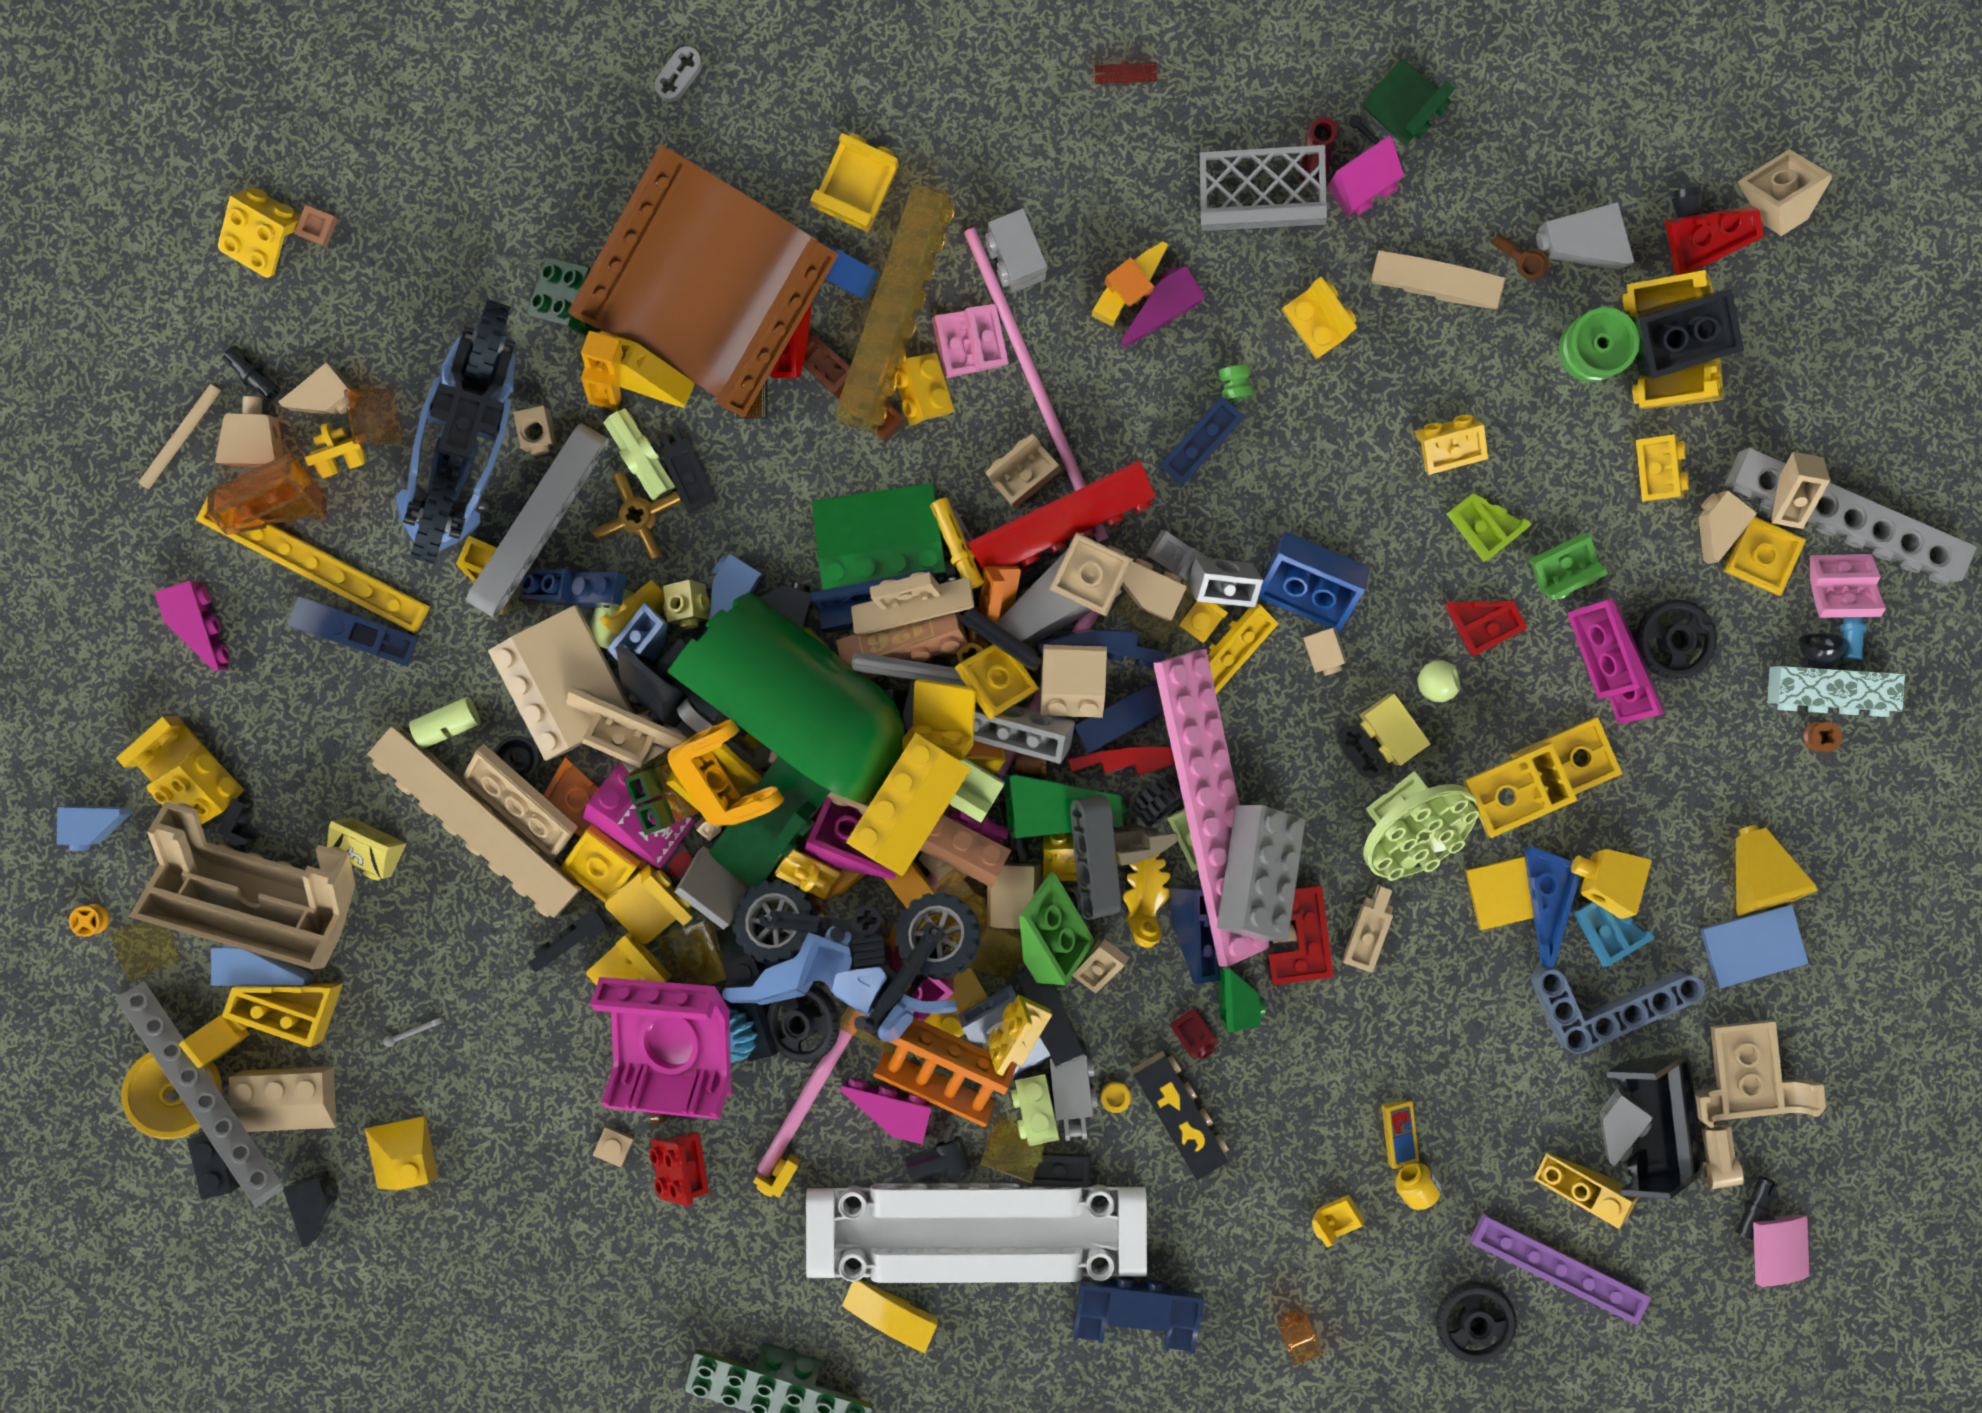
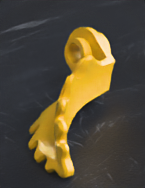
M1159 854L1146 860L1129 864L1135 871V873L1127 875V881L1132 886V889L1126 890L1123 895V899L1129 909L1126 921L1132 932V938L1136 944L1145 948L1153 947L1160 941L1162 930L1155 915L1156 911L1170 898V888L1163 887V885L1171 878V874L1159 871L1166 865L1165 859H1156Z

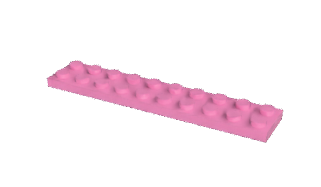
M1201 649L1153 664L1219 966L1228 967L1270 948L1269 941H1260L1217 928L1235 806L1239 805L1207 650Z

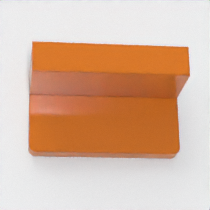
M984 566L982 576L984 583L980 588L978 607H981L982 615L997 625L999 619L1015 604L1021 573L1018 566Z

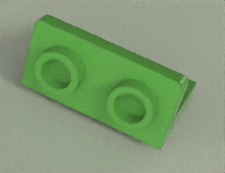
M1586 533L1530 559L1540 591L1551 600L1565 598L1572 591L1583 586L1592 585L1599 578L1608 574L1606 567L1598 562L1591 536Z

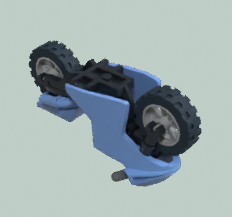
M487 299L479 327H476L474 330L464 326L462 335L457 338L440 368L442 370L441 376L434 379L423 405L410 461L409 476L400 475L397 478V484L402 490L396 496V507L400 520L414 543L410 556L412 559L435 565L438 552L465 539L476 530L480 524L479 512L489 509V502L481 499L489 482L505 436L511 405L508 396L513 392L515 367L513 350L516 342L507 340V337L503 336L511 309L510 306ZM427 421L443 425L444 430L441 429L437 439L429 473L428 490L425 491L416 484L424 430ZM477 436L494 441L490 458L474 489L471 500L457 501L466 485L479 446V441L476 440Z

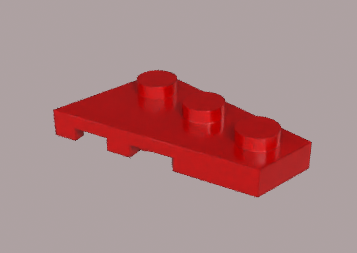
M1754 206L1665 220L1671 258L1676 275L1694 272L1764 237L1760 210Z

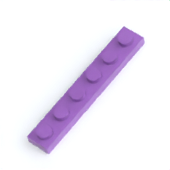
M1484 1213L1470 1238L1472 1244L1636 1325L1639 1324L1651 1300L1648 1294Z

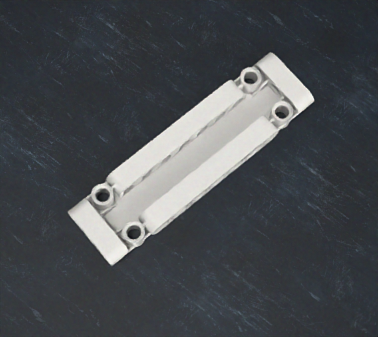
M879 1183L871 1185L870 1188H862L856 1185L848 1186L847 1188H807V1278L842 1277L847 1281L855 1282L863 1277H871L872 1281L878 1283L1076 1282L1082 1280L1083 1276H1090L1094 1280L1103 1281L1111 1276L1146 1277L1147 1202L1145 1187H1106L1100 1184L1082 1188L1028 1186V1183ZM855 1196L860 1199L861 1205L857 1208H852L847 1205L845 1199ZM1095 1196H1105L1107 1198L1106 1204L1101 1207L1092 1205L1091 1201ZM1097 1257L1107 1259L1106 1265L1101 1268H1096L1091 1263ZM856 1258L861 1262L862 1266L852 1269L847 1266L846 1260Z

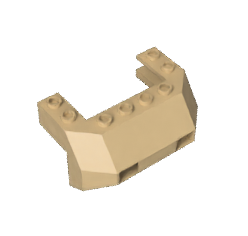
M165 801L147 832L159 865L129 917L309 969L325 968L342 934L355 888L349 853L338 847L332 846L328 848L318 845L316 853L320 869L307 866L305 870L293 867L285 861L274 862L264 859L256 853L250 852L246 854L236 851L225 844L215 845L206 842L197 811L184 803L174 804Z

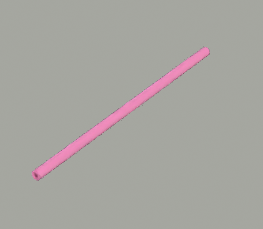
M970 228L964 232L993 302L996 304L997 311L1075 491L1086 486L978 233L975 228ZM1103 523L1094 527L1096 531L1094 536L1098 543L1109 538Z

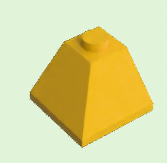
M426 1116L365 1128L377 1189L401 1190L429 1184L438 1176Z

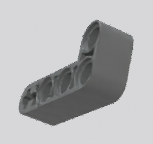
M1105 795L1073 800L1070 805V816L1078 886L1069 887L1065 891L1081 918L1091 920L1117 914L1121 908L1111 805Z

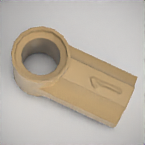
M1718 1124L1714 1125V1128L1708 1126L1701 1128L1706 1161L1703 1162L1702 1166L1706 1167L1707 1178H1704L1707 1187L1709 1189L1742 1185L1744 1181L1743 1170L1739 1160L1735 1157L1731 1126Z

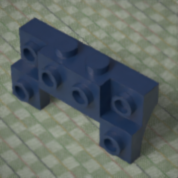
M1118 1277L1117 1280L1110 1279L1109 1282L1082 1279L1079 1283L1072 1337L1073 1340L1081 1338L1098 1340L1099 1343H1104L1107 1321L1109 1326L1165 1332L1163 1346L1165 1351L1177 1349L1190 1351L1191 1354H1195L1197 1336L1203 1314L1204 1297L1202 1293L1172 1290L1171 1286L1160 1280H1149L1148 1283L1136 1282L1132 1277Z

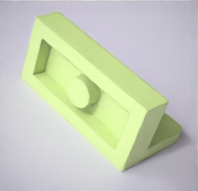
M964 758L962 761H959L970 767L971 770L949 804L982 823L1005 783L1003 780Z

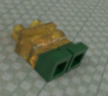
M669 763L624 778L633 805L660 795L663 796L662 799L635 809L644 835L662 830L699 813L695 807L666 784L672 772ZM638 779H640L646 796L641 795L636 788ZM650 808L657 825L652 824L648 820L647 813Z

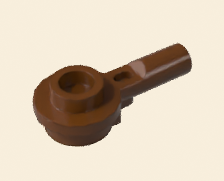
M1499 233L1491 243L1517 261L1516 266L1524 278L1536 280L1541 278L1549 268L1548 255L1541 249L1531 248L1525 251Z

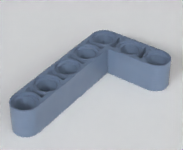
M1540 966L1534 970L1531 976L1532 986L1557 1042L1562 1047L1576 1054L1589 1051L1701 1000L1705 992V986L1701 979L1686 972H1676L1581 1014L1568 982L1561 972L1554 968ZM1548 974H1552L1554 978L1553 984L1549 988H1544L1543 979ZM1686 980H1689L1690 989L1685 994H1682L1681 985ZM1657 993H1661L1662 1001L1658 1006L1654 1007L1653 998ZM1565 1002L1566 1011L1561 1016H1556L1555 1009L1557 1005ZM1633 1005V1016L1625 1019L1624 1013L1626 1008ZM1605 1018L1607 1022L1606 1027L1602 1031L1597 1032L1596 1024L1598 1020ZM1577 1030L1579 1034L1577 1041L1569 1044V1034Z

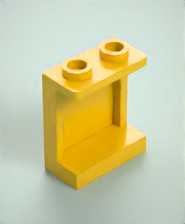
M841 133L838 149L819 190L815 189L810 202L813 208L869 233L899 167L898 159L894 157L895 153L888 148L878 146L876 149L867 145V140L857 134L850 133L848 136Z

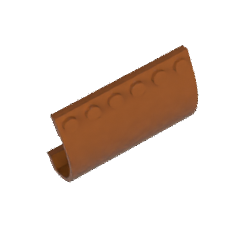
M660 144L569 308L568 313L591 326L640 344L691 381L717 397L716 402L720 406L745 417L839 254L728 183Z

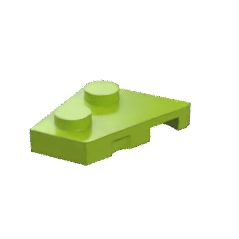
M1474 493L1467 496L1446 513L1483 562L1492 558L1532 525L1528 520H1520L1508 514L1506 509L1498 505H1491L1486 499Z

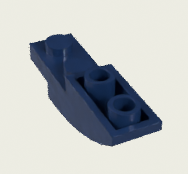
M529 569L521 581L519 599L529 602L563 606L578 605V607L588 608L622 606L627 575L619 572H573L567 569Z
M302 597L297 598L287 626L409 667L419 640L418 637Z
M1086 629L1067 632L1046 639L1036 646V650L1043 652L1044 645L1107 647V659L1123 662L1124 656L1136 658L1134 664L1153 668L1154 662L1163 661L1166 652L1138 646V633L1117 629Z

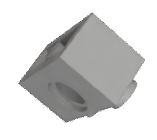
M1195 557L1187 584L1196 601L1255 607L1263 578L1253 563Z

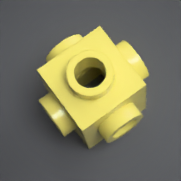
M686 580L663 586L665 600L663 610L668 623L680 625V629H693L699 626V622L709 620L710 600L707 595L706 584Z

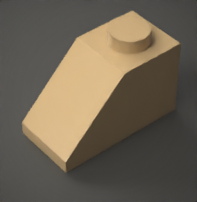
M325 363L282 398L279 403L282 407L292 411L336 415L338 413L344 414L352 409L355 405L353 400L359 395L336 367Z
M1792 452L1779 476L1771 518L1772 523L1804 528L1830 482L1824 457Z
M1728 490L1717 494L1712 493L1701 505L1704 511L1698 518L1703 560L1707 564L1719 562L1757 514Z

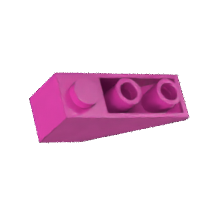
M187 581L154 592L163 621L214 671L229 670L227 662L230 661V654L224 644L221 645L218 636L221 626L217 617L211 614L208 605L211 603V595L207 587L202 586L201 582Z
M850 1078L849 1081L843 1080L840 1091L888 1134L895 1138L923 1144L932 1107L931 1102L909 1093V1096L897 1094V1089L891 1086L880 1085L879 1089L867 1086L868 1082L859 1078Z

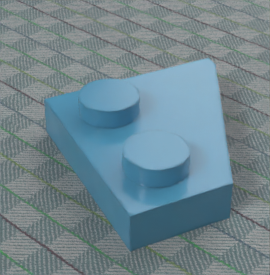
M1592 901L1573 912L1602 967L1612 965L1655 939L1649 931H1643L1633 924V919L1630 917L1620 919Z

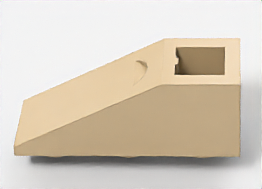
M1110 545L1108 546V548L1125 555L1124 551ZM1137 558L1135 562H1132L1122 583L1123 588L1139 609L1163 620L1172 621L1187 586L1180 583L1182 578L1167 571L1161 575L1152 571L1154 565Z

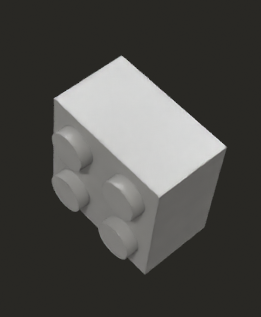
M1022 208L988 222L985 245L991 259L997 257L998 270L996 271L1002 287L1008 286L1011 293H1014L1045 280L1047 265L1024 209Z

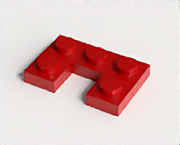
M1322 885L1295 888L1291 921L1294 920L1297 935V949L1267 953L1272 985L1334 977Z

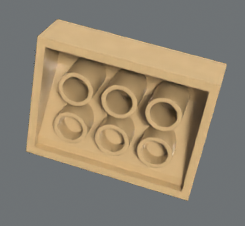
M574 605L488 650L545 761L561 756L582 745L583 737L594 717L566 704L567 695L571 687L578 690L586 689L592 692L596 698L605 702H616L623 706L626 711L634 714L578 605Z

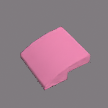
M996 304L970 307L961 312L935 315L932 318L944 378L1009 364Z
M1872 554L1810 555V581L1820 618L1882 616L1886 608L1877 588V583L1881 576Z
M1807 1215L1775 1216V1220L1753 1222L1756 1284L1761 1287L1776 1286L1810 1277Z

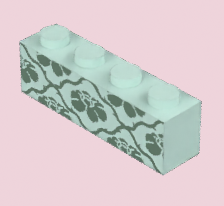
M1784 666L1770 667L1767 703L1778 704L1777 710L1797 711L1798 705L1808 706V712L1828 713V707L1839 708V714L1859 715V709L1870 710L1869 716L1890 717V711L1902 712L1905 674Z

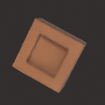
M305 205L294 234L327 248L338 219Z

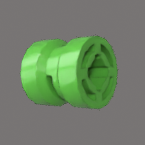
M1235 365L1218 371L1220 381L1225 384L1222 396L1228 402L1248 399L1254 396L1253 387L1247 381V378L1250 376L1249 365Z

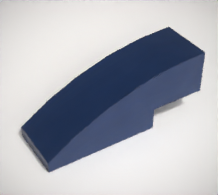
M1154 682L1104 708L1103 718L1088 717L1075 724L1074 728L1087 753L1100 748L1164 712L1160 693Z

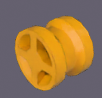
M99 904L78 907L73 910L69 917L70 928L75 934L83 937L101 933L109 925V913L106 908ZM93 917H95V918H94V919H95V921H94L95 925L92 924V918H93Z

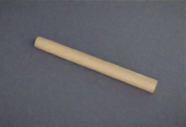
M210 383L138 481L140 485L147 489L151 488L222 390Z

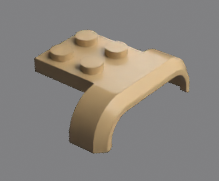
M1762 1020L1710 1026L1716 1087L1702 1089L1695 1094L1698 1119L1708 1127L1714 1128V1122L1720 1120L1784 1113H1804L1817 1117L1825 1110L1824 1084L1810 1080H1782L1776 1021Z

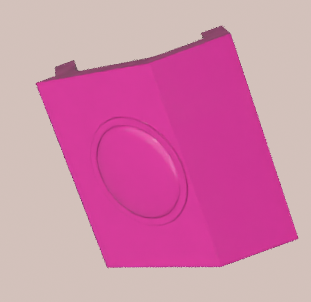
M599 977L590 1006L594 1011L611 1012L613 1068L601 1101L602 1105L609 1109L719 1120L726 1096L732 1097L729 1009L716 987Z

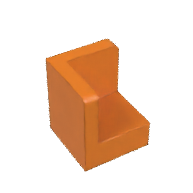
M1131 257L1107 275L1104 282L1111 292L1116 290L1128 306H1132L1144 295H1150L1154 289L1153 284Z

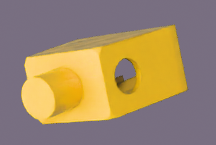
M1603 849L1593 853L1590 859L1580 855L1576 856L1571 865V872L1584 877L1580 890L1584 897L1616 917L1624 919L1637 915L1652 860Z

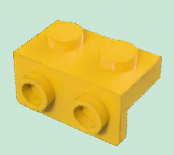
M937 353L906 358L892 367L893 381L899 390L902 410L910 426L916 425L923 420L945 416L955 411Z

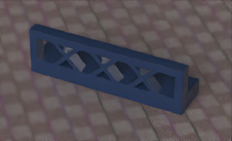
M932 569L918 571L925 573L930 572L934 579L938 582V584H940L937 576L935 575ZM917 572L811 592L812 602L819 609L821 630L827 633L853 628L851 607L873 601L871 599L870 587L880 585L885 580L908 578L911 574Z

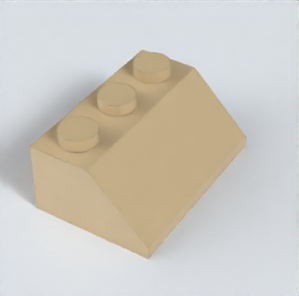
M334 1066L242 1070L229 1077L230 1108L247 1132L337 1127Z

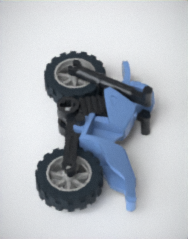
M774 880V882L763 881L760 883V886L751 887L747 890L748 894L739 899L738 910H734L733 913L735 924H732V929L737 937L735 940L747 955L760 963H765L772 967L765 969L752 987L725 988L722 992L723 998L731 1003H758L759 1005L805 996L813 981H823L829 986L830 991L834 994L833 996L853 1007L859 1013L868 1016V1018L858 1016L854 1021V1025L857 1029L871 1033L878 1041H896L913 1021L914 1012L943 1014L957 1011L958 1004L953 1000L921 1001L912 997L923 981H927L928 977L934 980H940V978L950 979L955 977V974L966 971L970 962L973 963L976 960V953L981 948L982 943L980 939L982 929L978 923V918L965 902L955 895H947L944 892H937V894L933 895L931 893L922 895L923 898L919 900L914 899L909 903L911 906L901 912V920L896 924L895 931L897 932V937L895 938V944L903 960L901 962L903 965L896 973L892 965L891 943L886 941L891 935V923L872 906L859 908L854 913L853 918L848 920L830 916L821 917L815 911V904L804 891L794 884L786 883L782 880ZM780 901L776 911L770 909L768 904ZM786 903H789L795 912H784ZM764 908L767 914L765 916L760 915L757 918L759 912ZM943 913L939 926L934 925L930 916ZM949 915L959 923V925L944 930ZM926 920L927 924L924 926L923 932L918 931L919 926ZM755 924L765 927L758 936L755 933ZM961 931L959 944H956L949 935ZM773 932L774 945L763 943L762 941ZM790 936L787 940L780 943V937ZM916 937H921V939L917 943ZM951 947L955 949L951 954L944 957L943 952Z

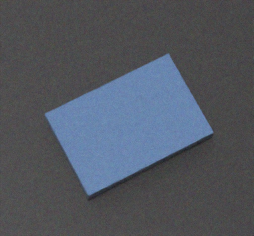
M1792 904L1781 905L1700 928L1717 988L1728 987L1809 964Z

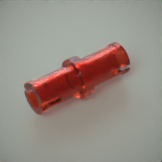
M1122 60V64H1095V74L1107 73L1106 75H1095V85L1123 83V86H1129V83L1157 82V72H1155L1157 70V62L1129 63V60Z

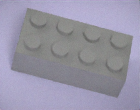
M1264 805L1235 806L1217 923L1218 929L1260 941L1288 942L1305 819Z

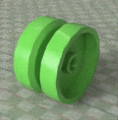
M1601 307L1588 311L1565 328L1559 341L1558 353L1562 366L1571 376L1582 382L1596 383L1622 372L1633 363L1639 351L1640 337L1636 324L1627 314L1616 308Z

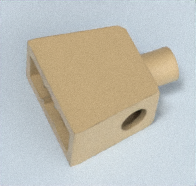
M243 396L242 414L227 413L224 415L215 463L237 467L285 468L279 420L271 415L262 414V398Z

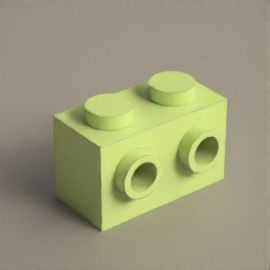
M1046 1075L1015 1080L1016 1089L1011 1090L1014 1108H1021L1023 1120L1017 1121L1021 1139L1027 1138L1029 1146L1060 1140Z

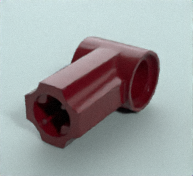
M1320 117L1308 128L1305 135V146L1325 145L1327 176L1332 147L1338 134V128L1332 119ZM1314 129H1324L1328 134V140H1318L1315 137ZM1307 154L1302 158L1301 167L1308 174H1311L1319 166V154ZM1299 172L1298 179L1304 182L1306 178ZM1318 172V173L1316 174V176L1314 177V179H1315L1318 183H1319V172Z

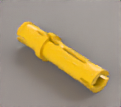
M942 498L933 502L930 508L950 550L952 565L956 566L961 579L969 578L972 589L981 586L984 581L976 567L975 556L965 541L949 499Z

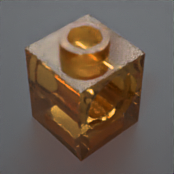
M1297 1310L1290 1311L1282 1316L1281 1321L1276 1322L1295 1366L1323 1354L1305 1311L1300 1313Z

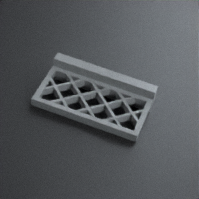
M1325 145L1200 152L1202 231L1326 225ZM1319 154V166L1311 174H1308L1298 164L1304 155ZM1291 155H1298L1294 160L1290 157ZM1274 156H1282L1290 163L1279 177L1266 166ZM1258 157H1266V159L1262 162ZM1243 158H1251L1259 165L1248 178L1235 168ZM1226 159H1235V160H1234L1232 163H1230V162H1229L1228 160H1226ZM1220 160L1228 168L1215 180L1206 172V161ZM1293 167L1306 178L1295 191L1282 180ZM1262 169L1275 180L1264 193L1251 183ZM1231 171L1243 181L1241 186L1232 195L1219 184ZM1318 172H1319V183L1314 179V177L1316 176V174H1317ZM1207 179L1212 183V185L1208 189ZM1310 182L1319 190L1320 202L1306 203L1298 194ZM1277 184L1282 186L1291 195L1283 204H1274L1267 197ZM1246 186L1259 196L1252 206H1243L1236 199ZM1215 188H1218L1228 198L1221 207L1207 208V196ZM1295 198L1299 203L1290 202ZM1264 200L1268 205L1259 204ZM1231 202H1233L1236 205V207L1228 206Z

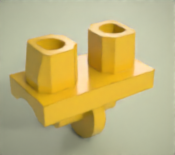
M329 423L321 425L322 435L313 437L316 446L325 443L327 446L310 452V455L304 457L308 466L314 464L321 477L326 478L340 471L334 458L343 454L350 469L365 464L367 457L363 445L366 443V440L362 433L338 441L339 438L347 436L345 429L342 427L334 430Z
M795 849L788 858L784 857L775 874L777 877L800 887V889L825 900L840 872Z

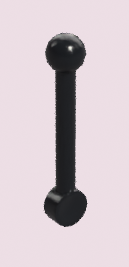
M1353 115L1350 118L1349 125L1352 128L1359 129L1375 145L1380 142L1361 123L1360 116Z

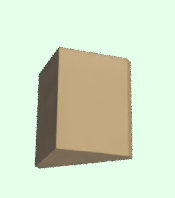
M1042 863L1003 865L993 887L991 888L987 885V927L1020 929L1019 915L1042 884Z

